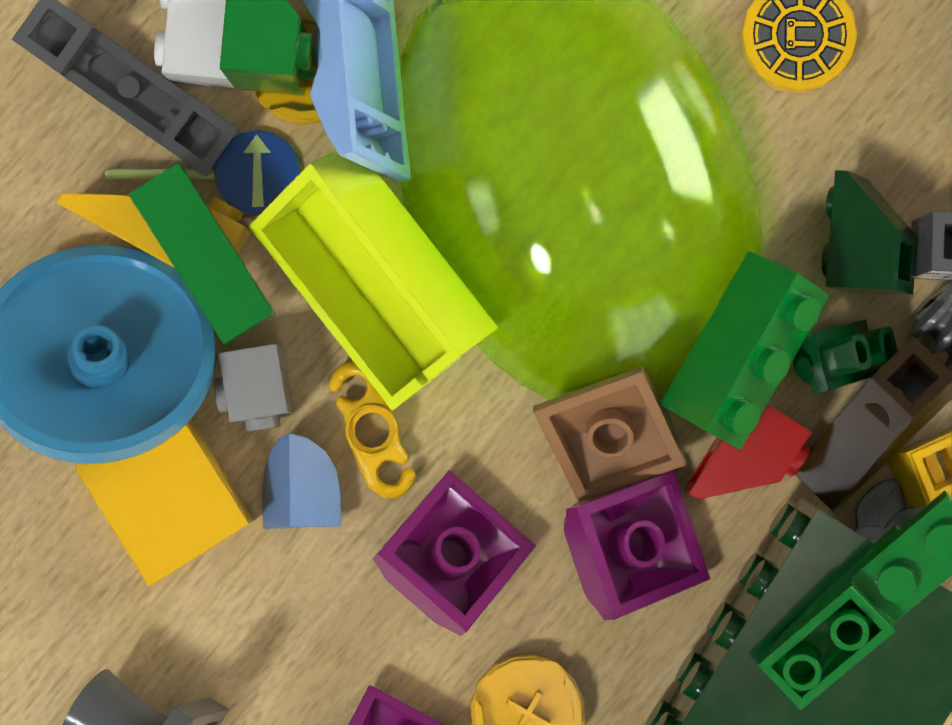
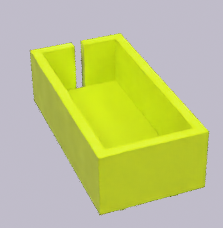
M337 150L311 162L248 226L392 411L431 383L462 356L498 329V326L380 175L340 156Z

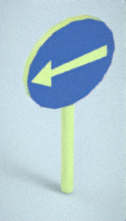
M258 130L240 133L234 137L216 162L215 168H212L207 176H204L196 169H184L191 180H216L218 191L227 204L244 214L259 216L300 174L297 156L289 144L274 133ZM109 169L105 172V178L109 181L151 180L167 169Z

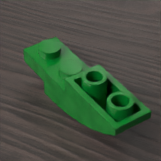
M946 490L901 528L895 525L867 549L795 619L758 660L757 666L800 710L895 632V622L952 576V497Z

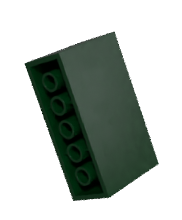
M799 497L793 506L786 503L779 510L768 531L774 536L762 556L755 552L748 559L738 576L737 582L743 585L731 605L724 601L716 609L706 628V631L712 635L700 654L694 650L688 654L675 677V680L680 683L679 687L669 702L661 699L656 704L645 725H943L952 712V592L941 585L938 586L894 623L895 632L800 710L757 666L758 660L795 619L874 543Z

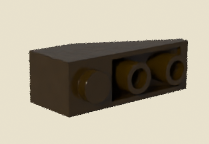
M913 336L866 382L811 447L807 459L795 475L834 513L952 400V371Z

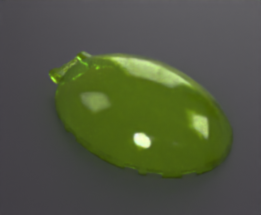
M651 0L435 1L417 16L401 58L400 72L411 180L400 182V186L409 214L498 326V329L477 346L493 363L518 381L523 387L549 400L643 366L661 396L664 397L700 333L716 310L722 295L748 250L762 256L759 199L744 142L731 111L705 63L675 23Z

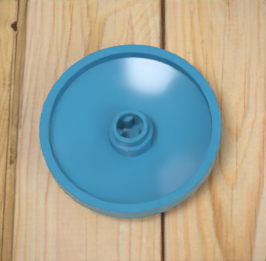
M88 245L47 255L20 270L1 287L0 425L15 440L27 448L42 455L72 463L96 464L128 459L152 450L178 433L196 414L205 400L214 376L216 363L214 329L174 267L148 253L136 249L112 245Z

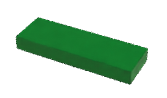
M179 162L128 194L223 345L229 344L276 314Z

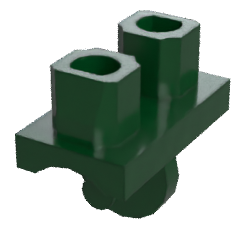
M864 319L810 333L793 359L794 369L804 383L811 385L813 394L830 391L871 378L879 370V364L886 363L898 352L893 329L891 326L869 330L867 321Z

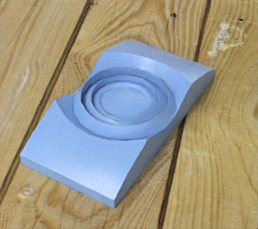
M302 0L317 24L315 30V53L318 69L310 96L325 133L340 156L398 183L411 180L394 1Z

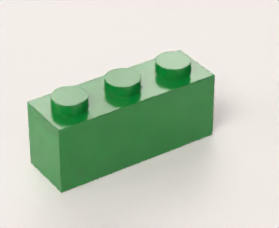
M748 250L660 405L741 450L750 433L757 426L761 414L779 383L786 376L790 364L808 333L818 321L820 313L830 295L799 273Z

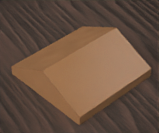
M643 366L533 406V412L578 502L592 499L630 484L686 466V458L668 410L660 405L663 397Z

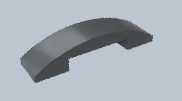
M39 0L12 38L18 45L204 176L208 175L239 131V128L192 95L184 92L58 0Z

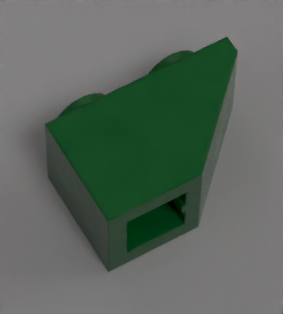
M835 170L834 186L830 187L826 198V211L831 224L829 243L824 246L821 257L822 272L826 277L825 287L845 292L913 295L918 237L868 179L846 170Z

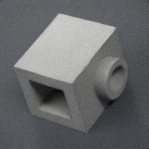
M270 344L218 353L222 377L214 379V393L219 412H228L230 423L245 421L247 432L281 426L279 415L293 413L283 346L280 344Z

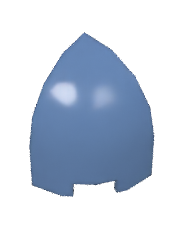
M288 433L279 438L269 453L264 471L263 529L341 526V491L337 470L326 451L307 437Z

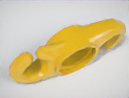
M352 361L340 365L332 373L328 384L330 390L337 393L340 392L344 381L348 377L359 376L366 383V391L361 398L350 399L341 395L336 399V406L344 415L347 441L351 446L367 487L382 498L396 499L405 495L413 487L416 473L411 468L404 469L400 480L395 484H385L379 478V468L383 463L393 461L405 465L408 462L409 455L401 446L398 422L393 411L357 365ZM368 413L381 415L389 426L388 438L382 445L377 447H368L362 444L356 435L357 422Z

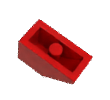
M767 404L757 426L750 433L741 450L717 437L715 438L684 486L683 491L697 499H703L777 483L782 480L785 474L793 477L810 453V448L805 445V442L812 432Z

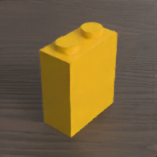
M192 418L178 433L150 451L120 461L96 464L80 463L74 467L148 587L255 521L252 513Z

